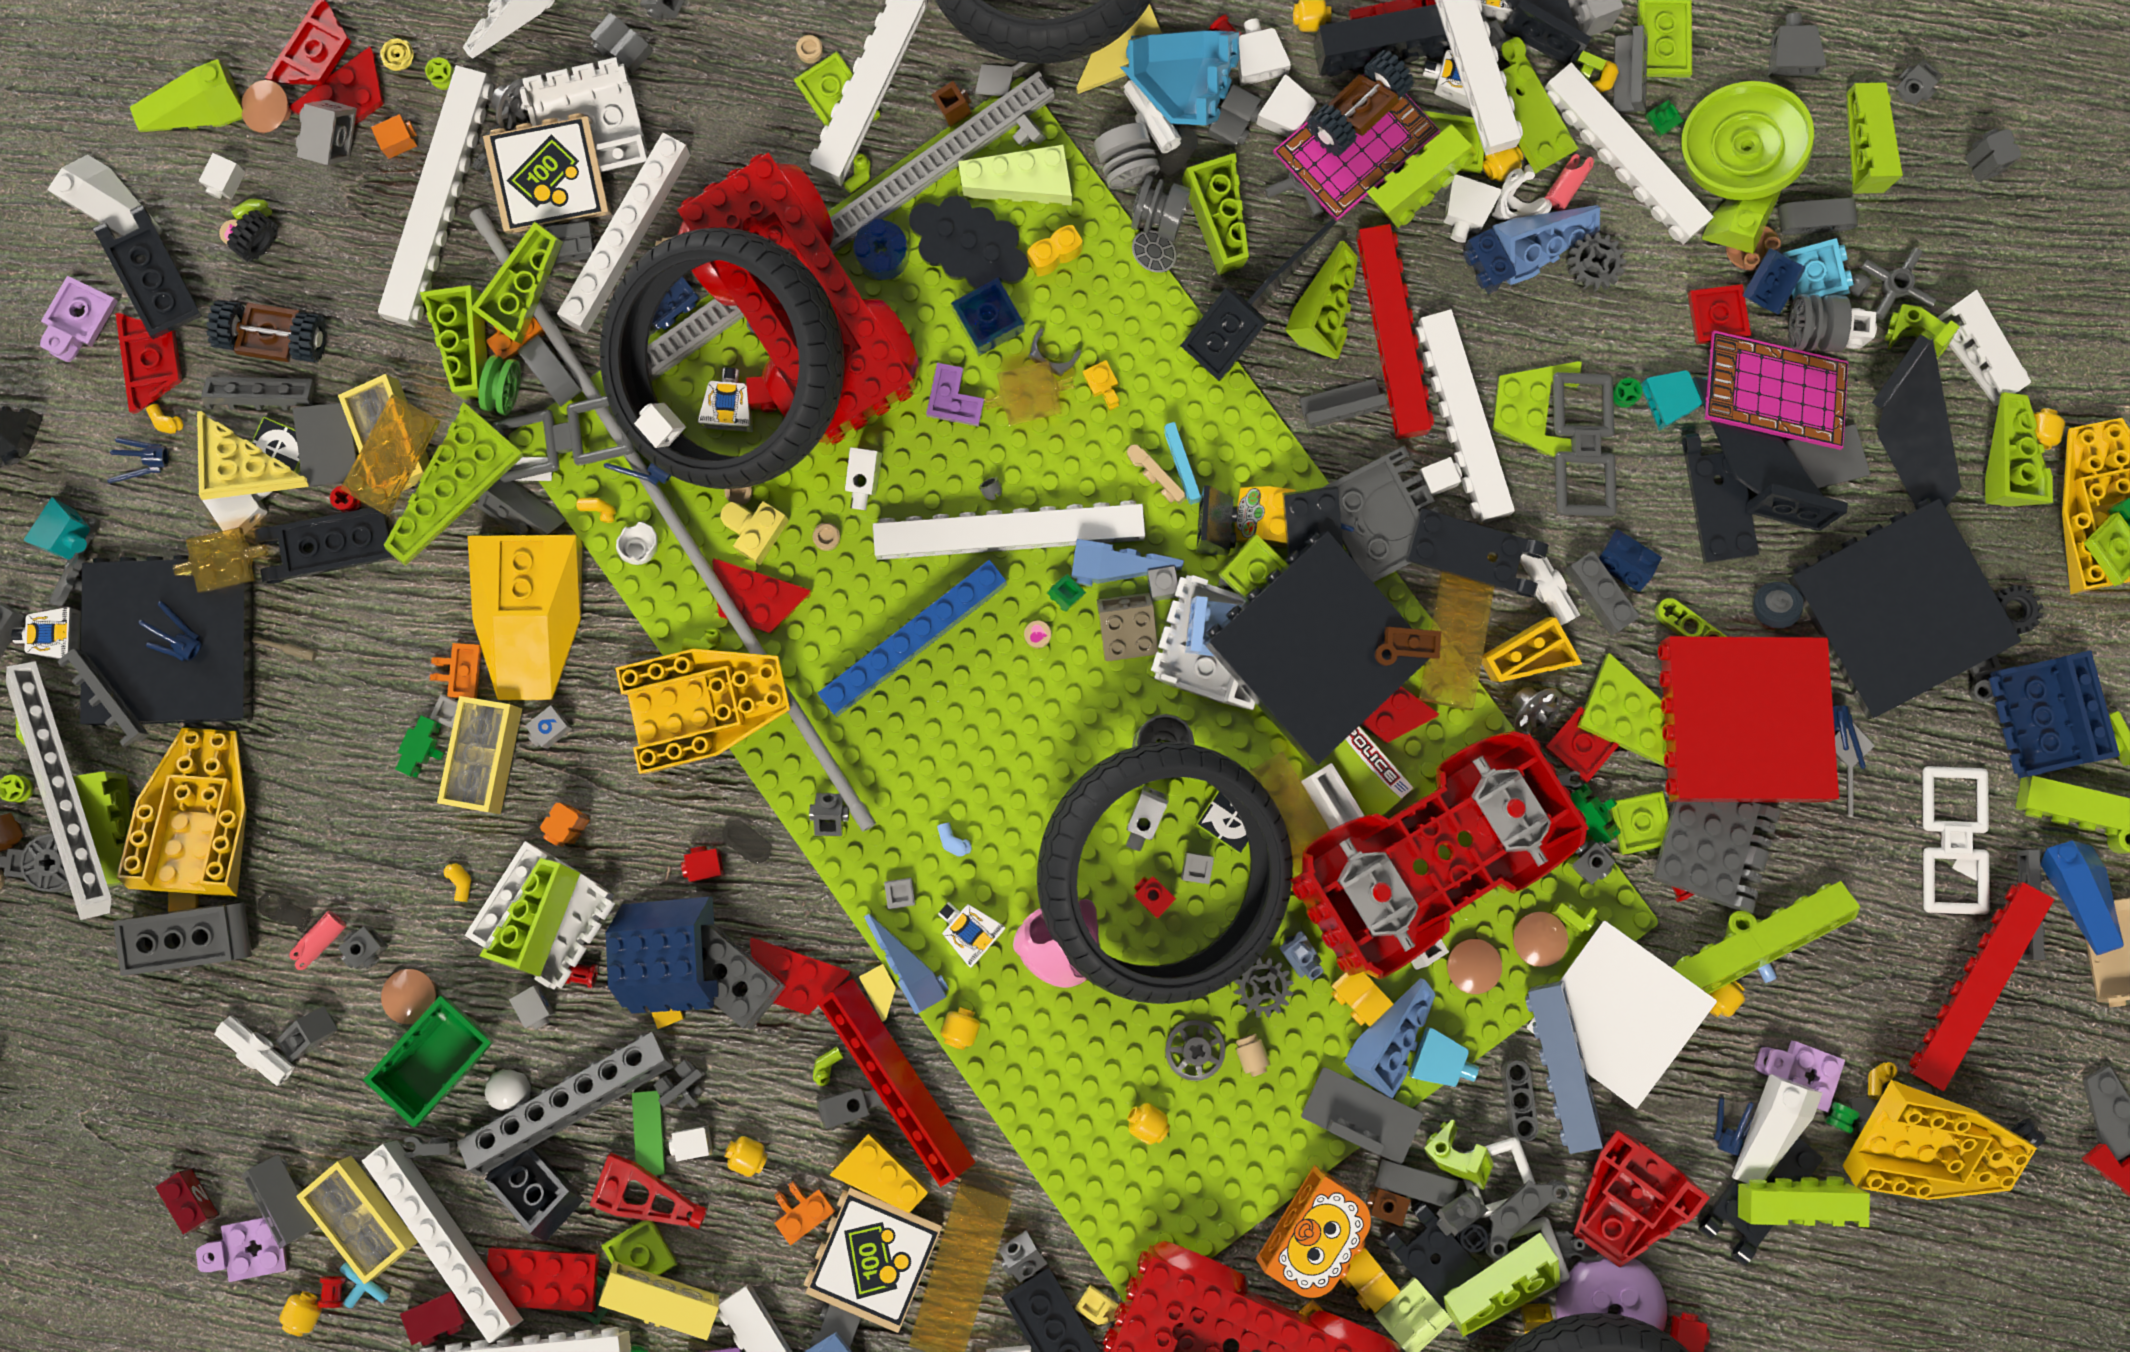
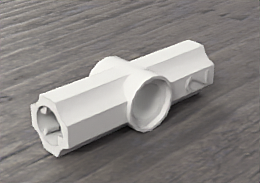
M1129 80L1124 85V93L1137 112L1135 116L1136 122L1145 125L1147 132L1150 133L1162 153H1168L1176 149L1181 144V137L1173 124L1161 114L1135 83Z
M1525 554L1521 555L1520 562L1531 581L1538 583L1535 595L1540 602L1545 603L1552 617H1556L1562 626L1580 616L1567 593V585L1559 571L1553 569L1547 557L1545 559H1537Z
M233 1015L222 1021L217 1027L214 1035L236 1052V1057L249 1068L257 1069L276 1086H280L293 1073L295 1066L273 1049L274 1045L266 1037L257 1032H252Z

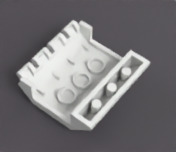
M616 57L598 61V70H595L593 63L572 67V76H569L567 69L546 73L547 81L545 82L541 75L523 78L524 86L520 87V94L523 106L528 110L532 127L542 125V121L546 119L557 118L559 122L569 120V115L584 113V117H590L593 122L590 126L600 172L646 162L645 138L632 86L625 65H619Z
M1187 575L1186 578L1180 577L1174 595L1179 598V601L1172 602L1167 617V622L1171 624V627H1164L1158 646L1163 649V652H1156L1151 671L1156 673L1155 679L1171 687L1216 702L1253 710L1255 705L1253 699L1216 657L1185 653L1192 598L1196 596L1208 597L1207 601L1243 605L1246 601L1236 593L1207 584L1208 580L1194 575Z
M524 841L465 936L482 947L489 948L495 938L492 934L497 926L502 927L510 914L507 910L512 902L515 903L519 900L523 893L521 888L540 858L563 864L575 871L577 870L557 857ZM581 872L540 977L536 976L534 978L544 986L554 990L556 986L562 989L572 973L568 967L570 965L576 967L587 949L583 945L584 942L590 944L602 925L598 922L599 918L605 920L615 905L611 900L614 896L612 893Z

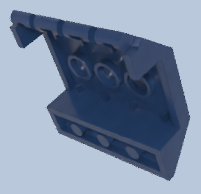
M2091 650L1990 673L1992 678H1989L1993 697L1997 696L1996 708L2000 723H2004L2005 726L2002 730L2007 749H2011L2012 755L2009 756L2014 774H2018V778L2120 756Z
M713 897L631 903L620 906L605 935L608 988L622 1008L627 1007L631 1014L647 1013L649 1010L650 1012H666L671 1009L672 1011L692 1010L693 1007L695 1010L713 1008V998L718 997L717 980L704 981L701 941V925L714 924Z

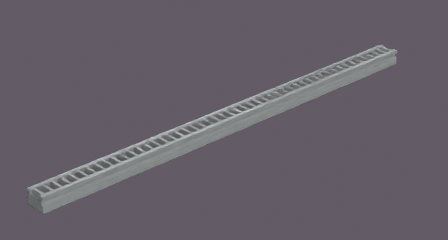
M1039 71L830 217L834 238L829 248L833 254L958 167V161L968 160L1018 124L1016 121L1023 114L1029 117L1055 98L1054 90L1047 85L1042 78V74ZM714 299L649 344L647 355L651 382L742 319L744 315L738 305L727 306Z

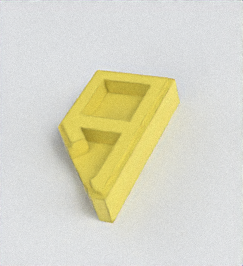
M884 964L859 976L883 1022L887 1020L896 986Z
M1090 1284L1075 1306V1310L1097 1325L1116 1321L1114 1314L1119 1303Z

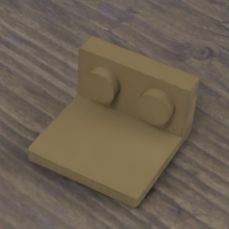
M1150 593L1097 600L1105 661L1156 655L1158 646L1154 609Z

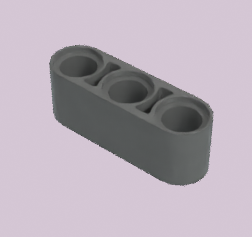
M1854 198L1790 202L1778 207L1781 234L1783 235L1845 231L1858 226Z
M538 334L517 349V352L560 407L582 391Z
M1510 1059L1504 1062L1501 1067L1508 1128L1513 1137H1517L1522 1141H1531L1538 1134L1531 1072L1526 1063ZM1514 1065H1519L1521 1075L1518 1079L1513 1080L1509 1074L1510 1069ZM1522 1092L1525 1096V1103L1521 1107H1516L1513 1102L1514 1096ZM1526 1120L1529 1123V1130L1526 1134L1520 1135L1517 1130L1518 1124Z
M1381 1159L1375 1186L1444 1207L1455 1199L1459 1181Z

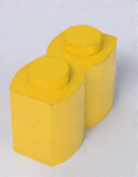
M1073 225L1064 226L1055 231L1051 238L1042 239L1034 243L1027 251L1028 262L1037 277L1048 275L1060 263H1067L1077 258L1082 252L1083 240Z
M1364 972L1352 976L1343 973L1330 985L1334 990L1331 995L1341 1006L1346 1003L1353 1010L1350 1015L1360 1026L1365 1023L1370 1027L1394 1005Z
M1365 1247L1358 1255H1354L1349 1263V1272L1341 1279L1348 1289L1353 1285L1359 1293L1355 1298L1366 1311L1371 1308L1374 1313L1401 1292Z

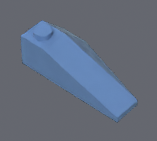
M1594 205L1519 217L1493 225V230L1516 271V275L1507 280V283L1513 285L1533 278L1540 273L1539 269L1549 262L1554 263L1559 260V255L1570 247L1575 248L1574 244L1578 239L1583 241L1586 234L1592 237L1599 232L1600 206Z
M1077 539L1072 579L1077 580L1076 583L1078 585L1092 586V583L1099 584L1147 576L1149 570L1175 566V571L1182 570L1184 560L1157 554H1146V557H1141V553L1134 549H1121L1118 552L1114 551L1111 544Z
M871 914L864 916L882 951H885V957L890 968L895 974H898L900 978L898 983L915 1014L948 997L945 991L949 990V987L942 975L937 977L923 961Z
M1420 978L1357 1039L1344 1060L1357 1077L1393 1099L1409 1069L1408 1066H1405L1410 1050H1416L1418 1042H1415L1418 1028L1425 1025L1436 995L1424 979Z

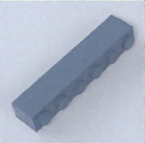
M1564 980L1531 987L1528 991L1529 995L1525 996L1528 1011H1533L1536 1022L1532 1023L1535 1038H1540L1543 1049H1539L1540 1059L1543 1066L1547 1065L1550 1075L1546 1076V1082L1549 1092H1554L1556 1103H1553L1556 1119H1561L1563 1129L1560 1130L1563 1146H1568L1570 1154L1603 1148L1605 1139Z

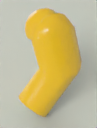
M1606 61L1601 71L1600 79L1591 83L1599 93L1610 90L1618 76V67L1611 61Z
M152 404L146 408L154 427L158 431L174 434L176 431L183 429L182 419L178 416L173 418L164 416L159 404Z
M578 498L577 509L579 511H597L601 513V522H614V514H616L614 506L600 498Z
M459 864L447 865L444 868V876L449 878L456 886L454 900L468 902L471 876Z
M1882 1063L1869 1072V1099L1880 1100L1882 1097V1086L1897 1075L1898 1069L1894 1063Z

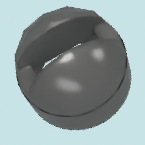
M1856 274L1852 277L1854 285L1849 286V290L1859 298L1867 291L1873 281L1865 275Z
M998 477L989 478L979 486L981 493L989 500L996 499L995 494L998 496L1002 494L1003 489Z

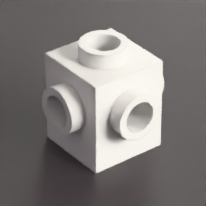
M1852 308L1851 331L1846 347L1859 349L1874 339L1876 335V312Z

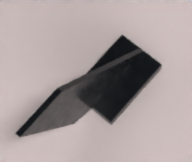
M1504 0L1513 10V13L1502 30L1513 37L1520 38L1527 45L1565 66H1568L1570 63L1574 64L1592 38L1577 29L1568 0Z
M1332 218L1277 269L1248 301L1230 285L1226 287L1180 346L1218 381L1222 380L1268 324L1269 321L1257 310L1306 261L1337 221Z
M1925 330L1920 334L1872 404L1880 409L1883 407L1877 435L1914 505L1928 498L1931 502L1940 498L1946 508L1962 486L1933 339L1935 334Z
M1694 376L1692 380L1706 409L1708 380ZM1710 420L1733 477L1758 494L1746 503V513L1816 531H1821L1847 513L1848 503L1824 497L1779 436Z

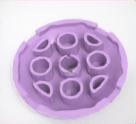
M1605 1257L1600 1261L1587 1260L1582 1262L1580 1260L1569 1272V1280L1560 1283L1555 1303L1556 1319L1574 1314L1608 1313L1609 1306L1618 1304L1620 1309L1617 1315L1643 1321L1662 1331L1665 1329L1667 1302L1664 1290L1654 1273L1635 1258L1620 1268Z

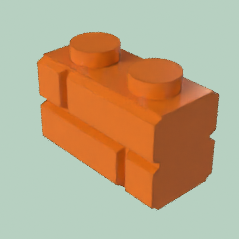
M559 802L554 804L549 812L550 817L545 818L540 829L545 833L544 839L556 846L563 847L565 843H576L581 835L580 830L585 829L590 819L571 805Z

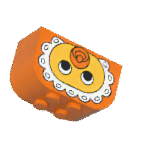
M1314 1165L1257 1255L1256 1260L1264 1273L1299 1295L1309 1298L1323 1296L1335 1287L1340 1278L1343 1279L1350 1269V1261L1355 1254L1358 1255L1364 1248V1239L1371 1225L1368 1207L1349 1186Z

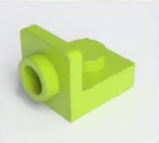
M1566 902L1565 905L1563 903L1555 904L1550 913L1573 931L1583 932L1584 929L1588 931L1597 920L1594 915L1598 910L1595 907H1588L1580 917L1578 915L1580 911L1572 904Z

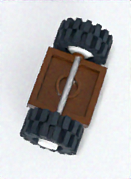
M1385 50L1380 51L1364 67V73L1368 76L1367 78L1359 74L1330 103L1323 105L1308 119L1307 126L1311 129L1309 131L1311 135L1315 136L1314 140L1316 142L1319 141L1321 143L1320 146L1323 149L1326 148L1328 153L1332 152L1334 156H1340L1356 141L1357 135L1355 133L1363 137L1413 87V76L1408 74L1410 72L1408 67L1405 68L1403 66L1405 63L1402 60L1399 61L1398 56H1392V53L1389 51L1387 53Z
M217 300L213 303L214 306L211 305V313H208L209 322L206 324V327H209L206 333L209 336L208 342L211 343V347L233 350L237 355L288 363L290 358L313 363L319 362V359L321 360L322 358L321 353H324V345L327 342L325 340L327 324L322 315L248 302L246 308L241 303Z

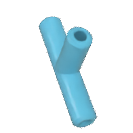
M347 1262L341 1266L340 1272L356 1284L344 1300L346 1307L353 1308L365 1291L381 1303L388 1299L389 1294L373 1281L364 1284Z

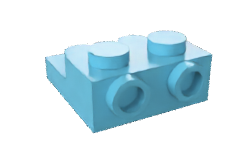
M1837 238L1783 253L1787 258L1806 267L1792 292L1793 300L1799 294H1808L1809 297L1811 295H1819L1823 300L1827 295L1841 296L1850 293L1849 286L1854 285L1851 271L1844 270L1842 261H1846L1848 258L1845 246H1839Z

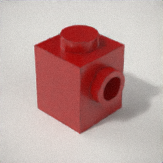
M762 376L746 378L748 404L751 410L761 409V412L765 413L777 411L778 407L770 396Z
M706 846L691 848V854L684 855L685 861L681 862L684 878L688 877L689 882L692 883L725 876L721 852L717 848L707 850Z
M1144 876L1134 887L1137 892L1133 896L1156 919L1176 900L1154 876L1149 880Z
M1682 1312V1316L1672 1315L1670 1336L1681 1343L1689 1352H1704V1346L1708 1345L1710 1339V1331L1707 1328V1324L1701 1321L1697 1314Z

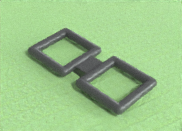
M1557 372L1553 375L1554 432L1558 436H1571L1572 452L1560 451L1555 455L1557 513L1559 515L1614 516L1617 513L1615 455L1612 453H1601V437H1612L1615 433L1613 377L1609 374ZM1564 383L1602 385L1603 426L1565 425ZM1566 462L1605 463L1606 505L1567 504Z
M606 396L569 404L567 406V423L554 425L553 413L551 410L546 409L498 420L493 424V428L503 437H505L504 430L542 421L544 426L548 462L514 470L509 469L500 478L502 482L557 471L560 468L558 454L572 451L574 463L580 466L629 455L634 452L635 448L621 429L623 445L589 453L583 452L578 413L609 406Z

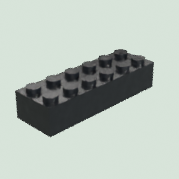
M1436 4L1321 25L1318 28L1313 46L1319 75L1327 74L1329 77L1340 75L1343 71L1353 70V72L1364 71V67L1383 50L1386 53L1388 51L1391 52L1392 56L1396 55L1399 61L1404 60L1406 63L1414 62L1419 57L1424 56L1437 58L1444 55L1446 50H1451Z

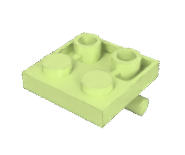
M1413 1277L1400 1289L1401 1292L1376 1313H1373L1406 1352H1420L1453 1322L1445 1310L1441 1308L1420 1282Z

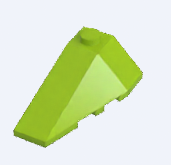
M219 59L191 69L129 107L139 132L165 131L180 127L195 129L198 126L210 125L213 127H223L243 119L241 99L230 71Z
M1781 191L1753 200L1726 199L1712 214L1713 218L1708 223L1702 240L1753 254Z
M1345 241L1338 243L1292 311L1285 329L1299 346L1332 359L1339 358L1347 337L1348 328L1344 327L1345 315L1350 313L1351 304L1348 303L1349 289L1354 287L1358 256Z
M2001 393L1985 476V504L2011 507L2053 503V476L2051 469L2046 468L2042 456L2045 450L2043 444L2038 443L2035 433L2037 424L2028 395Z

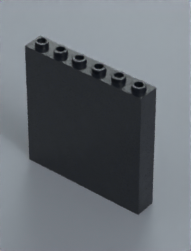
M1928 498L1914 505L1916 511L1909 515L1903 511L1891 517L1890 525L1882 528L1881 524L1865 531L1867 537L1859 541L1856 536L1841 544L1842 550L1836 553L1829 550L1817 556L1819 562L1812 566H1809L1806 562L1793 569L1795 575L1788 578L1790 584L1803 597V607L1820 637L1828 638L1829 652L1867 719L1876 718L2022 642L1940 498L1933 502Z
M1329 531L1320 534L1318 532L1313 533L1304 542L1307 546L1300 552L1296 550L1285 559L1287 564L1281 570L1278 568L1273 570L1265 578L1267 583L1261 589L1257 586L1246 595L1248 601L1241 607L1239 605L1233 607L1226 614L1228 619L1221 626L1217 623L1206 633L1208 638L1202 642L1310 765H1319L1430 659L1397 656V660L1391 665L1384 666L1377 662L1375 651L1378 646L1384 644L1385 627L1413 628ZM1385 649L1382 652V657L1388 660L1391 654L1389 650Z
M229 553L227 558H217V555L202 554L200 559H190V556L175 555L173 560H164V557L148 556L146 561H137V558L120 557L119 562H110V559L93 558V563H82L81 650L87 653L142 725L253 721L252 639L254 561L245 558L244 554ZM159 601H162L192 632L200 636L197 641L201 642V648L191 661L186 659L181 661L174 656L146 646L150 642L174 650L171 648L170 642L139 625L140 620L155 626L174 638L178 634L185 635L158 606ZM84 681L81 684L80 724L107 726L105 722L112 715L102 703L94 707L90 705L89 700L95 694Z

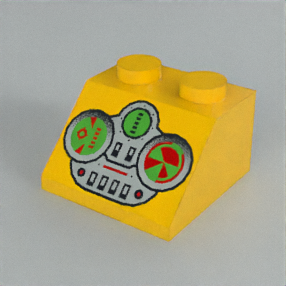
M1272 486L1240 488L1237 522H1235L1234 529L1236 541L1247 543L1253 535L1257 534L1268 546L1286 548L1287 541L1282 493L1295 492L1296 490Z

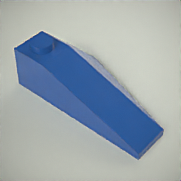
M2073 840L2047 848L2040 866L2096 956L2122 948L2124 943L2107 869L2094 848Z

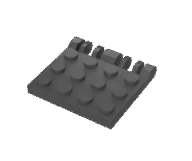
M1405 446L1322 487L1336 486L1338 488L1341 523L1354 527L1353 532L1342 529L1343 545L1349 556L1373 583L1411 564L1406 559L1419 516L1418 510L1435 502L1427 485H1423L1408 493V488L1423 480L1421 475H1414L1407 481L1402 482L1399 474L1412 469L1415 465L1413 460H1409L1394 467L1395 464L1410 456ZM1435 507V508H1433V509L1430 510V511H1434V512L1440 513V510H1439L1438 507Z
M1674 802L1652 879L1735 910L1746 911L1752 914L1756 902L1752 899H1757L1758 891L1739 885L1740 878L1753 883H1761L1762 875L1754 871H1765L1769 852L1749 845L1752 844L1766 849L1770 848L1772 844L1770 839L1760 835H1752L1755 828L1767 833H1775L1776 825L1773 823L1778 822L1780 811L1768 805H1760L1754 802Z

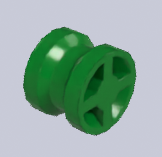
M1634 378L1622 379L1613 388L1614 404L1620 408L1633 406L1643 393L1640 382Z
M1833 1102L1831 1106L1833 1111L1830 1116L1826 1117L1825 1123L1851 1134L1853 1131V1121L1858 1119L1860 1113L1842 1104Z

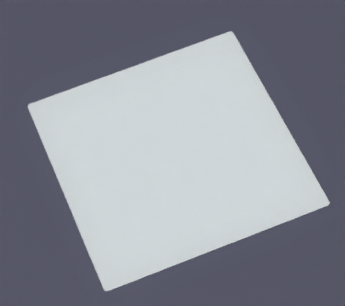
M1603 921L1561 979V981L1564 980L1587 1073L1635 1109L1639 1107L1717 1002L1716 999L1606 921ZM1535 1017L1527 1026V1029L1531 1031L1533 1034L1534 1032L1532 1023L1536 1022Z

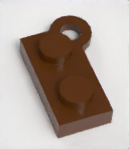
M1385 627L1384 644L1377 647L1375 659L1384 666L1393 664L1397 660V656L1440 659L1442 631ZM1385 649L1389 650L1391 654L1388 660L1382 657V652Z

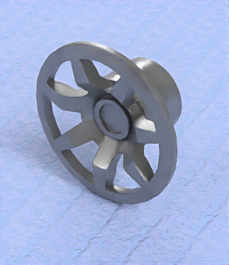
M518 79L508 86H499L492 95L491 103L496 110L497 124L500 128H505L506 132L516 130L514 129L516 117L521 124L528 123L527 117L523 113L524 109L527 110V108L523 106L520 94V87L524 85L523 79ZM505 118L509 119L507 127L503 123Z
M1531 687L1520 690L1512 701V707L1518 712L1514 721V730L1526 735L1530 734L1531 736L1542 731L1557 716L1562 706V694L1554 688L1545 689L1538 693ZM1557 696V703H1553L1554 699ZM1545 711L1553 712L1548 719L1544 715ZM1537 719L1543 723L1538 728H1536ZM1527 726V731H1521V729Z
M1189 1020L1178 1025L1170 1033L1165 1048L1166 1058L1171 1069L1180 1077L1193 1081L1204 1080L1214 1075L1221 1067L1225 1057L1224 1040L1219 1031L1211 1024L1200 1020ZM1190 1025H1199L1195 1037L1190 1038L1183 1030V1028ZM1204 1027L1211 1030L1215 1034L1216 1039L1210 1041L1203 1039ZM1179 1032L1185 1043L1183 1046L1171 1047L1174 1036ZM1217 1043L1220 1045L1218 1060L1211 1055V1047ZM1171 1052L1183 1054L1184 1059L1178 1068L1172 1061ZM1207 1061L1216 1064L1209 1072L1202 1074V1064ZM1191 1063L1195 1065L1197 1075H1188L1181 1070Z

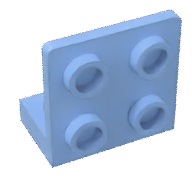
M1196 596L1192 598L1185 653L1214 656L1202 643L1208 638L1206 633L1217 623L1221 626L1228 619L1226 614L1238 604L1207 601L1208 597Z

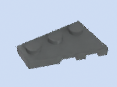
M2104 1066L2082 1080L2089 1109L2093 1113L2097 1130H2095L2097 1141H2100V1144H2106L2117 1161L2130 1154V1098L2112 1068Z

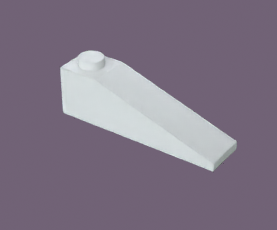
M491 0L488 5V17L481 19L477 23L463 49L473 59L541 14L545 8H550L555 0Z
M89 155L62 167L47 189L60 200L97 222H106L111 230L121 236L139 228L130 210L141 204L111 168ZM150 215L154 223V226L160 235L163 229Z
M1769 1074L1732 1178L1745 1183H1749L1751 1179L1765 1180L1813 1120L1823 1093Z

